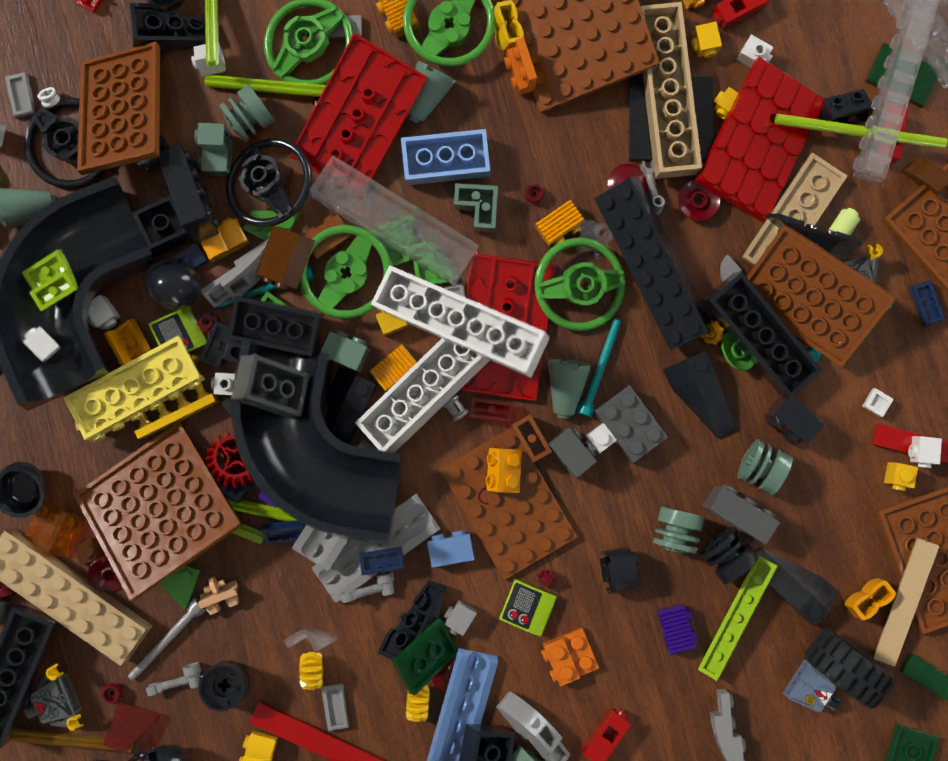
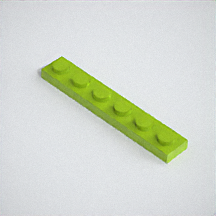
M759 556L757 562L748 572L698 668L699 671L716 681L719 680L778 567L777 565Z

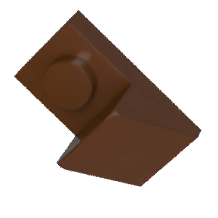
M96 537L74 545L80 565L106 556Z

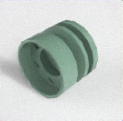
M249 84L237 92L241 100L240 103L237 104L231 97L228 98L233 108L229 110L224 103L219 105L227 123L245 142L250 140L245 132L247 129H250L254 136L257 135L254 124L257 123L265 129L275 122Z
M757 439L743 456L737 477L741 481L747 479V484L753 485L758 480L757 487L759 490L769 495H774L787 478L792 466L793 457L780 449L771 455L772 445H765L764 441Z
M660 506L657 520L666 524V528H655V532L663 534L664 537H653L652 542L666 550L678 553H697L698 548L689 545V542L700 543V539L692 536L691 533L692 531L703 530L705 517Z

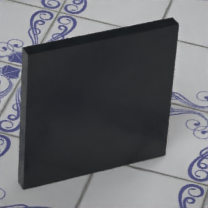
M643 76L629 77L628 161H652ZM691 77L701 162H705L713 146V77Z

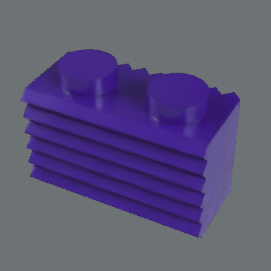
M683 604L658 609L657 613L668 653L673 655L696 649L695 642H698L695 630L690 628L689 621H692V616L689 608H685Z

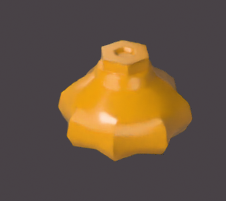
M711 321L714 330L700 337L704 339L706 344L717 345L724 337V328L718 321Z

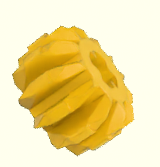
M315 652L302 653L299 664V679L302 689L315 690L321 688L323 683L322 655Z
M425 685L415 696L409 694V692L407 693V720L413 722L427 720L430 692L428 685Z

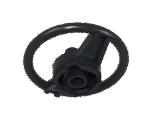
M61 98L56 105L48 108L41 107L32 116L24 136V151L30 167L43 181L60 188H79L99 179L107 169L90 173L76 180H62L45 172L38 164L33 151V137L38 126L43 133L42 146L47 153L60 161L77 164L79 123L70 117L58 118L51 112L66 106L79 107L80 99ZM64 136L68 137V140L65 143L63 140Z
M270 138L254 144L251 143L245 150L240 151L241 154L235 159L229 170L226 181L227 200L234 214L245 223L257 227L275 226L294 216L307 200L312 185L311 165L303 150L285 139ZM268 147L285 148L294 153L301 162L304 174L303 186L293 205L284 190L287 180L285 179L283 167L271 156L263 155L259 150ZM241 166L243 167L241 177L239 176L241 187L252 197L259 199L261 202H266L277 216L255 218L240 208L235 197L234 186Z

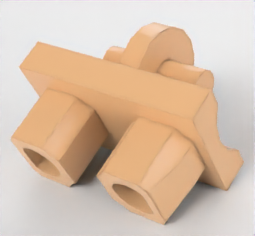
M214 576L209 578V585L203 587L204 593L200 594V601L198 602L200 608L205 607L207 612L212 615L220 611L219 601L225 600L228 607L239 604V585L237 581L234 580L226 584L224 579L217 581Z

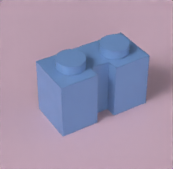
M465 530L452 532L453 536L444 537V534L431 536L432 540H428L427 544L432 568L474 560L470 533H465Z

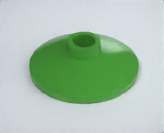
M727 332L722 339V351L728 363L740 371L752 368L754 365Z

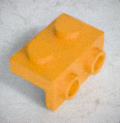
M129 319L117 329L104 333L121 366L151 351L135 319Z
M489 448L486 476L487 491L520 493L522 450Z

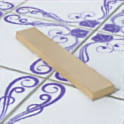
M916 537L873 659L894 667L896 666L939 549L938 544Z

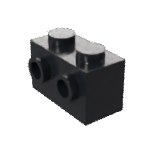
M861 89L823 99L821 116L825 121L858 125L871 121L874 105L866 91Z

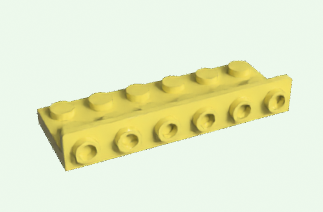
M177 336L64 397V400L84 440L97 442L105 438V434L109 431H118L125 426L124 423L142 418L144 412L159 409L166 400H175L182 396L181 392L199 387L201 385L200 382L205 380V378L199 373L182 338Z

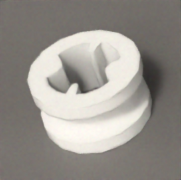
M53 87L43 89L37 96L42 101L43 107L46 108L56 105L60 100Z

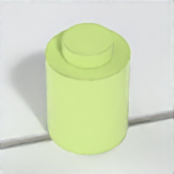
M852 208L842 209L828 231L835 233L838 231L851 235L860 222L859 213Z

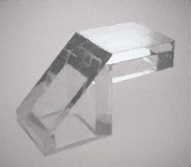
M304 627L287 637L284 642L290 648L303 639L308 638L313 649L317 652L333 643L337 637L333 633Z

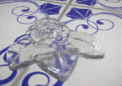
M586 220L577 226V230L581 234L579 238L593 239L607 247L608 242L613 237L606 222L596 223L593 220ZM604 229V234L600 236V231ZM576 246V251L578 252L592 251L595 259L603 256L601 252L593 248Z

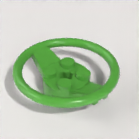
M294 0L279 9L270 20L264 36L266 60L274 74L285 82L326 85L334 69L327 75L314 80H301L289 74L301 61L311 63L322 56L329 45L327 36L340 24H342L345 32L346 48L353 35V30L343 11L327 0ZM316 6L326 9L313 16H295L289 20L284 27V45L275 60L272 41L275 29L280 21L288 13L301 7ZM306 36L309 37V39L303 42L302 37Z
M407 0L403 13L405 36L413 50L430 63L445 67L467 64L479 57L489 46L493 38L496 19L491 0H481L487 13L486 33L480 44L466 55L456 58L439 57L448 47H459L467 40L470 33L469 15L476 0L443 1L433 9L428 23L429 34L422 46L415 38L411 24L412 11L417 0ZM446 23H453V28H446Z
M352 225L330 227L312 238L315 242L311 253L319 243L330 236L353 234L357 235V237L345 252H338L327 262L324 274L327 282L318 299L308 284L307 264L299 284L309 303L321 313L339 319L357 318L375 309L371 305L373 299L366 305L353 310H337L334 308L346 295L360 292L366 285L368 280L366 263L372 246L376 248L382 259L383 278L389 265L392 266L390 256L383 243L375 235L363 228ZM349 268L352 274L351 277L342 278V271Z
M571 238L553 246L543 256L535 275V293L542 311L552 322L568 330L587 331L605 324L618 311L625 294V275L619 259L607 246L589 238ZM575 246L590 247L601 252L614 268V270H600L593 263L582 262L570 266L563 272V276L543 281L545 270L550 261L561 251ZM582 278L584 281L588 282V286H585V290H583V287H580V282ZM617 288L615 299L610 308L602 316L589 322L577 323L565 320L558 316L546 301V299H567L568 302L576 305H591L598 302L604 292Z

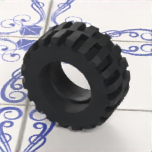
M828 628L821 630L805 652L804 658L807 662L841 690L870 709L877 708L894 685L895 678Z

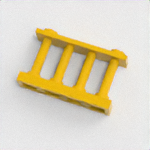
M191 356L194 363L200 361L198 356ZM200 382L201 385L195 388L198 394L197 401L190 404L189 401L187 402L183 392H181L182 396L176 399L179 404V410L171 413L163 402V406L158 409L159 419L154 422L148 420L144 412V416L139 419L140 429L134 431L137 438L145 439L174 425L178 421H182L219 403L217 394L206 392L202 382Z

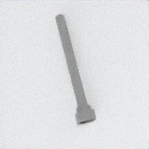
M195 597L188 604L189 607L186 614L128 674V678L131 681L136 680L194 617L201 616L206 611L205 607L200 608L198 604L200 599Z

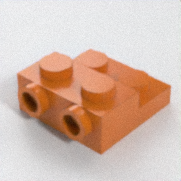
M524 37L515 40V47L507 49L506 58H504L507 71L511 70L513 76L510 78L513 90L517 89L519 96L532 92L536 87L537 81Z
M582 627L543 643L544 650L541 653L545 662L551 663L553 669L549 672L553 682H558L560 687L580 679L582 675L599 669Z

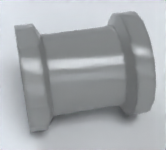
M458 395L443 405V408H447L452 415L454 423L469 413V410H465L458 400Z

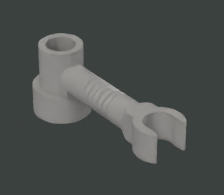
M643 160L640 169L647 180L650 202L657 216H659L663 211L665 200L662 196L658 195L653 160L650 163L651 168H647Z
M393 571L376 574L377 584L340 592V600L343 603H347L365 595L382 592L383 596L394 594Z
M199 662L184 666L182 668L184 676L149 684L146 688L147 695L152 696L189 684L190 688L198 687L201 679L200 672L202 671Z

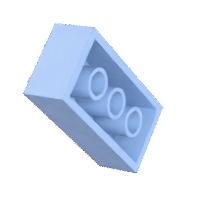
M486 129L401 138L406 185L490 177Z

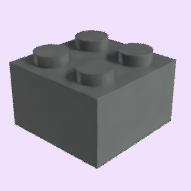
M565 428L547 444L574 478H578L597 462L594 459L596 454L589 445L584 446L581 443L582 436L575 428Z

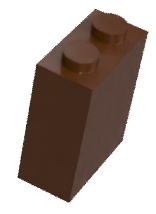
M273 226L256 274L264 277L262 281L288 290V287L297 289L315 240Z

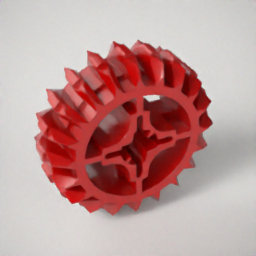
M226 432L225 439L219 435V443L212 441L213 448H208L207 450L208 454H210V456L206 457V462H209L207 468L213 470L211 472L212 476L217 477L216 481L218 484L224 480L225 487H228L230 482H232L233 488H237V483L241 482L242 487H245V480L253 483V479L243 463L238 448H228L229 446L237 445L235 437L230 436L229 432ZM220 454H223L227 460L223 470L218 465ZM233 457L236 459L237 457H239L240 461L238 462L237 460H235L234 462H232L231 458ZM237 469L244 471L240 474H231L234 470Z

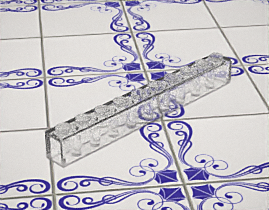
M940 0L903 1L902 8H904V12L896 24V28H898L897 35H894L890 43L892 51L884 63V68H886L885 74L881 76L877 88L880 90L871 105V108H873L872 116L868 117L865 124L867 132L859 144V149H861L860 155L856 157L852 168L855 169L853 177L879 184L886 178Z

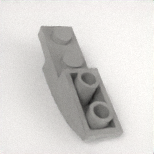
M268 239L234 261L236 267L201 289L203 296L214 308L230 297L234 300L235 296H242L263 277L256 274Z
M716 689L718 711L710 712V719L718 748L725 761H746L743 757V752H746L745 739L738 732H733L736 729L735 719L731 717V708H734L733 696L726 689Z
M511 691L508 692L496 708L522 739H528L546 761H567L571 754L560 742L563 737L528 703Z

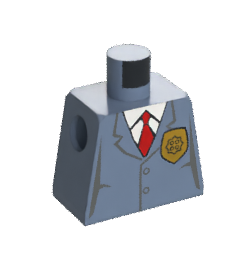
M805 659L782 693L788 699L817 712H821L825 706L834 711L840 704V699L832 695L836 686Z

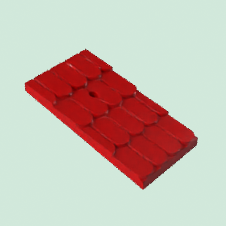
M353 33L295 143L306 154L311 169L361 200L424 88L427 76L358 34ZM291 152L290 157L300 162L297 156Z
M758 57L754 60L695 182L759 221L767 220V213L772 212L811 130L775 124L776 114L817 119L822 109L824 98L816 95L815 92L800 84L786 73L784 74L783 71L769 62L767 63L763 58Z
M472 253L466 298L546 333L548 317L542 311L535 293V275L540 262ZM548 264L543 281L554 278L556 265ZM546 299L548 305L550 306L551 299ZM509 303L511 306L505 307L504 304ZM543 353L531 378L490 360L460 390L536 401Z

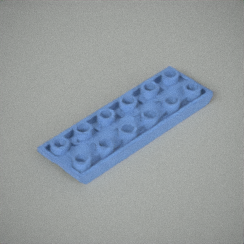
M458 649L427 761H459L465 725L481 724L498 664L496 655Z

